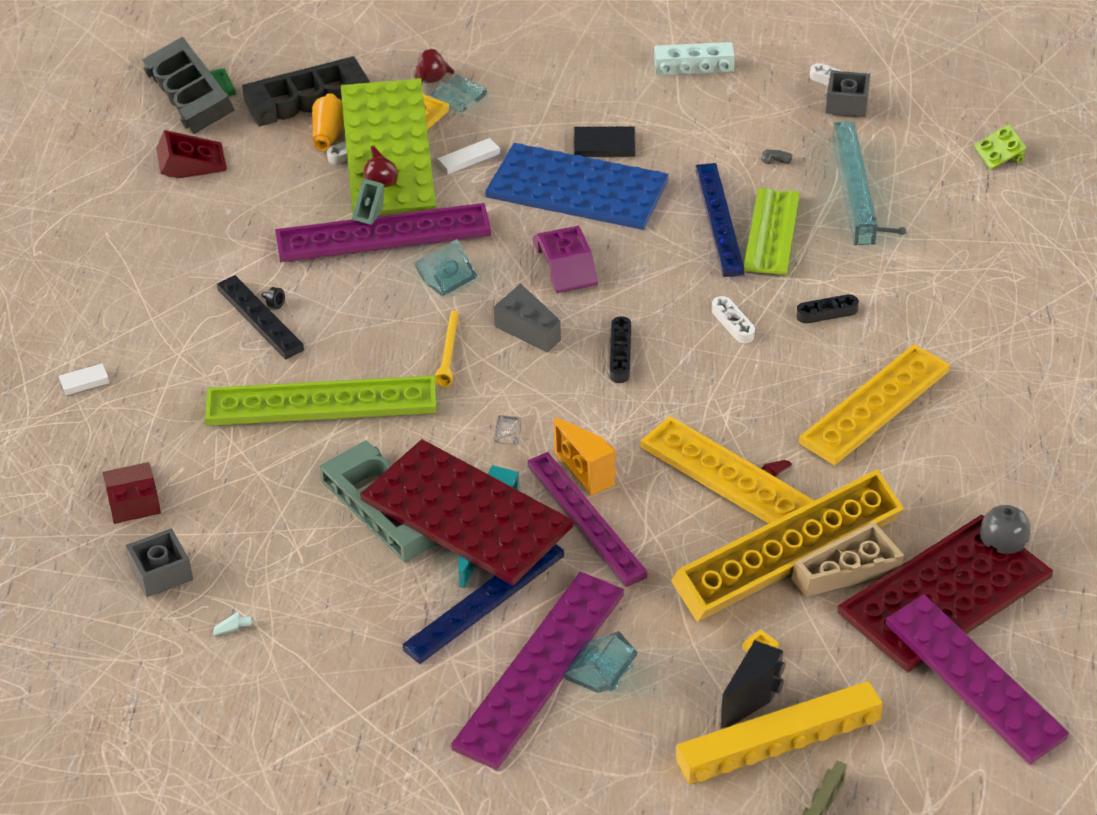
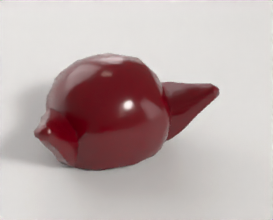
M428 49L420 56L416 66L415 78H421L423 86V81L426 83L438 82L445 76L446 72L451 74L455 72L437 50Z
M372 145V158L367 161L364 167V179L384 184V188L395 185L399 174L396 165L385 158Z

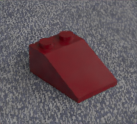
M168 130L163 131L156 147L160 173L162 175L185 178L226 171L227 165L222 142Z
M149 462L103 472L114 524L161 514L158 494Z

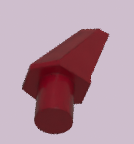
M787 460L766 463L761 469L776 477L790 467L792 463Z

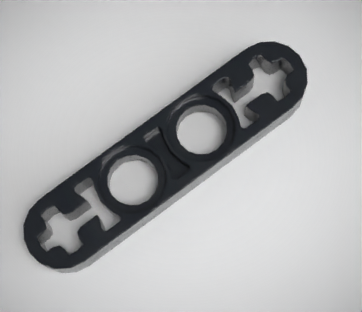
M618 316L611 322L610 379L615 383H624L630 378L631 320L624 316ZM617 340H624V341H626L625 343H622V344L616 343ZM617 355H624L625 358H623V359H618V358H615V356H617ZM618 368H622L621 373L618 372Z

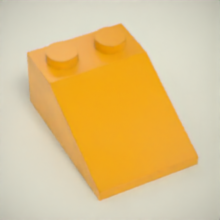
M560 418L553 419L554 453L591 496L614 486L616 475V451L611 444L609 445L599 435Z

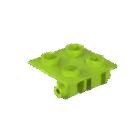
M1010 124L974 144V147L990 170L1011 158L1013 161L1021 163L1024 160L1023 151L1027 149Z

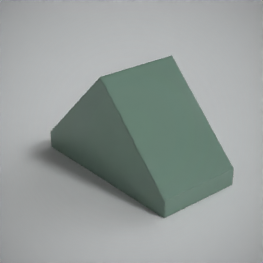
M363 179L352 220L373 225L384 207V184Z

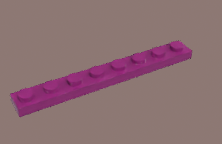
M549 452L527 460L528 468L566 515L573 519L575 526L625 587H629L647 578V570Z

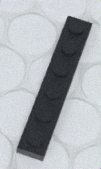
M236 275L217 283L218 291L285 360L304 351V344Z

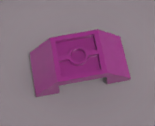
M579 225L538 233L532 237L537 252H544L548 261L550 280L556 294L598 285L592 251Z

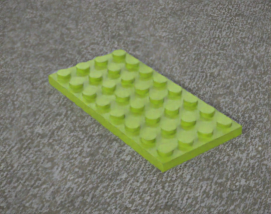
M421 78L341 85L352 214L362 180L364 179V167L367 161L372 158V145L385 158L392 161L399 171L396 184L384 188V207L378 216L436 209Z

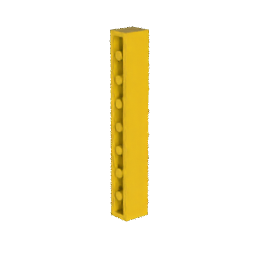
M866 681L679 743L676 749V762L689 785L703 782L711 777L730 773L734 769L746 765H754L758 761L777 757L794 749H801L808 744L825 741L832 736L848 733L865 725H872L881 720L883 702L870 682Z

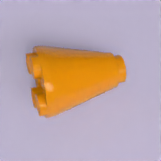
M327 94L325 97L317 99L312 107L313 145L320 151H326L345 129L342 100L338 99L334 94Z

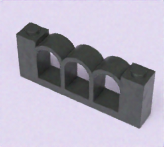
M184 37L142 59L146 66L143 70L148 78L152 77L158 83L161 90L166 92L171 104L176 106L184 128H189L193 134L235 111L228 95Z
M351 56L243 84L242 89L244 101L257 125L260 127L278 122L277 119H290L296 116L299 111L310 113L315 101L325 97L327 94H334L338 99L342 100L341 86L329 87L325 84L340 81L342 85L370 83V80L356 58ZM310 88H314L316 90V92L312 94H303L299 92ZM287 94L290 97V99L285 101H276L272 99Z

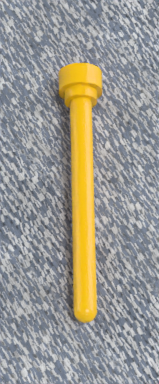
M456 310L450 313L442 365L435 373V382L440 387H449L453 382V372L450 366L459 313Z

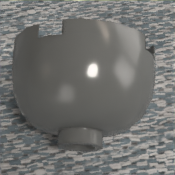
M999 505L992 508L986 513L980 529L983 543L989 548L990 545L997 548L999 553L1012 554L1024 549V545L1029 542L1031 534L1030 521L1026 514L1018 507L1011 505Z

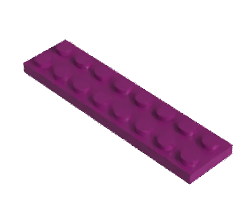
M922 595L887 617L885 624L1029 765L1068 739L1070 733L926 595Z

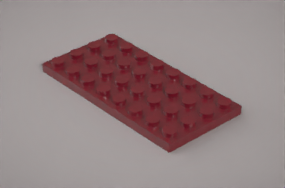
M423 439L416 443L360 493L361 501L511 585L520 580L573 528V519Z
M981 514L839 604L837 613L908 673L924 663V661L885 624L887 617L922 595H926L967 634L1052 578L1053 570L1025 548L1011 554L999 553L997 548L991 545L990 548L987 547L980 536L981 524L985 517Z

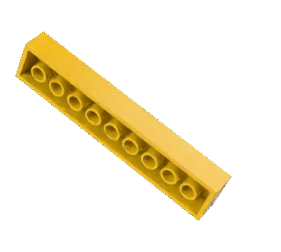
M876 469L678 569L671 582L698 623L791 575L795 562L872 522H875L879 528L888 525L897 519L904 510V507L879 470Z

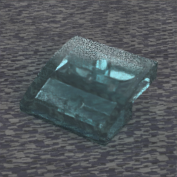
M455 74L447 84L441 82L430 94V97L448 103L449 107L462 112L478 103L487 94V90L485 87Z

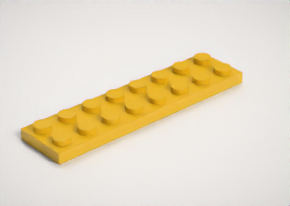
M913 344L800 435L798 443L836 466L950 371L951 364Z
M671 416L640 440V447L768 524L815 501Z

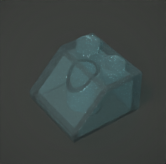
M458 239L413 262L423 282L441 296L478 277Z
M620 631L590 640L566 671L564 678L596 693L607 690L613 691L620 685V679L624 673L632 668L633 660L638 652Z

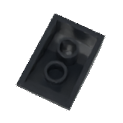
M756 640L753 641L722 694V729L736 724L772 701L775 693L779 694L784 685V679L781 676L786 665L783 662V650Z

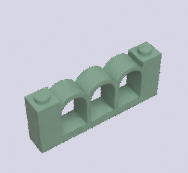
M365 440L321 464L322 483L404 563L438 544L404 524L396 528L391 523L395 519L361 501L360 493L371 483L358 490L353 485L370 476H380L391 467L390 462L382 457L380 450L376 446L373 447Z

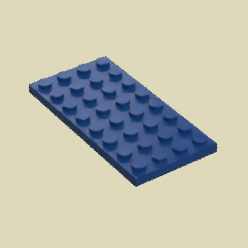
M513 143L485 190L486 198L644 230L669 181V174L583 157L581 155L563 153L561 151L543 149L541 147Z

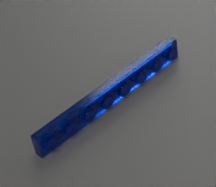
M697 164L696 175L722 276H743L745 268L717 164Z
M555 544L514 585L494 576L403 643V651L419 664L423 663L564 557V549Z

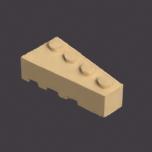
M872 522L796 561L791 580L808 597L880 579L901 566L904 555L878 525Z

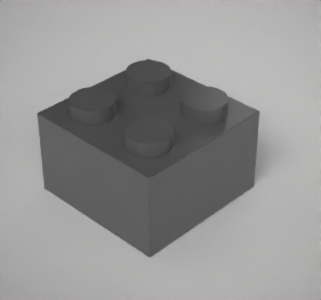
M831 70L827 90L826 113L866 117L870 73Z
M172 528L126 545L130 567L146 597L193 580L190 560Z

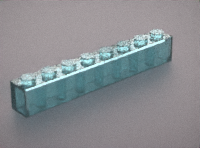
M855 121L834 122L833 146L854 245H875L877 221Z

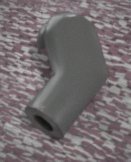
M771 149L763 151V156L761 157L762 162L766 164L772 163V159L785 163H790L792 160L791 153Z

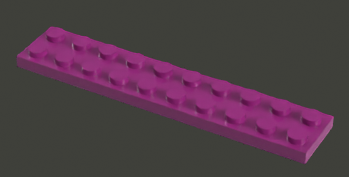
M485 203L378 216L373 225L356 220H344L275 229L280 262L491 236V227Z
M580 571L453 740L451 750L494 770H498L622 599L624 589Z

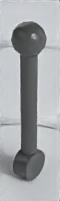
M868 224L862 225V231L893 232L900 235L906 233V228L904 227L896 229L870 227Z

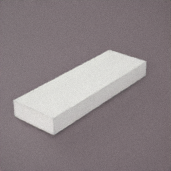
M488 138L437 158V164L447 174H451L499 155L500 148Z

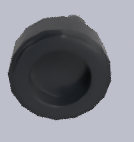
M271 287L268 292H262L261 294L266 299L269 308L280 309L285 302V293L282 288Z

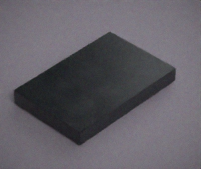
M635 126L574 127V155H581L583 157H635Z

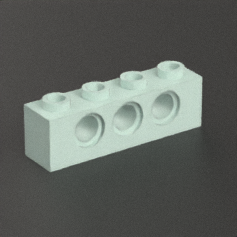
M732 42L654 46L656 75L734 72Z

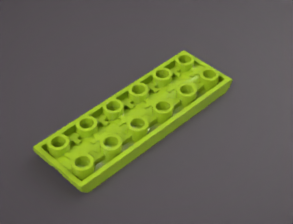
M758 187L744 271L787 275L800 191H776Z

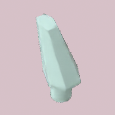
M239 612L233 614L215 626L213 636L239 631V627L252 626V616H240Z

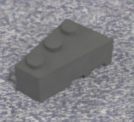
M521 283L494 306V324L496 328L547 353L561 341L560 320Z

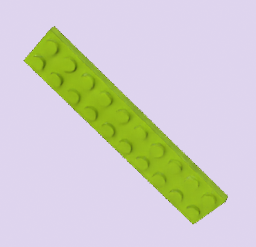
M435 375L207 388L205 423L206 426L437 413Z

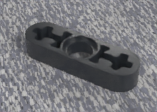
M847 294L803 302L797 306L796 318L799 322L808 324L852 316L858 312L859 300L856 296ZM829 307L833 310L827 311L823 310L822 308Z

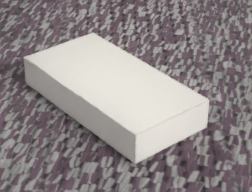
M103 364L59 376L65 396L109 383Z

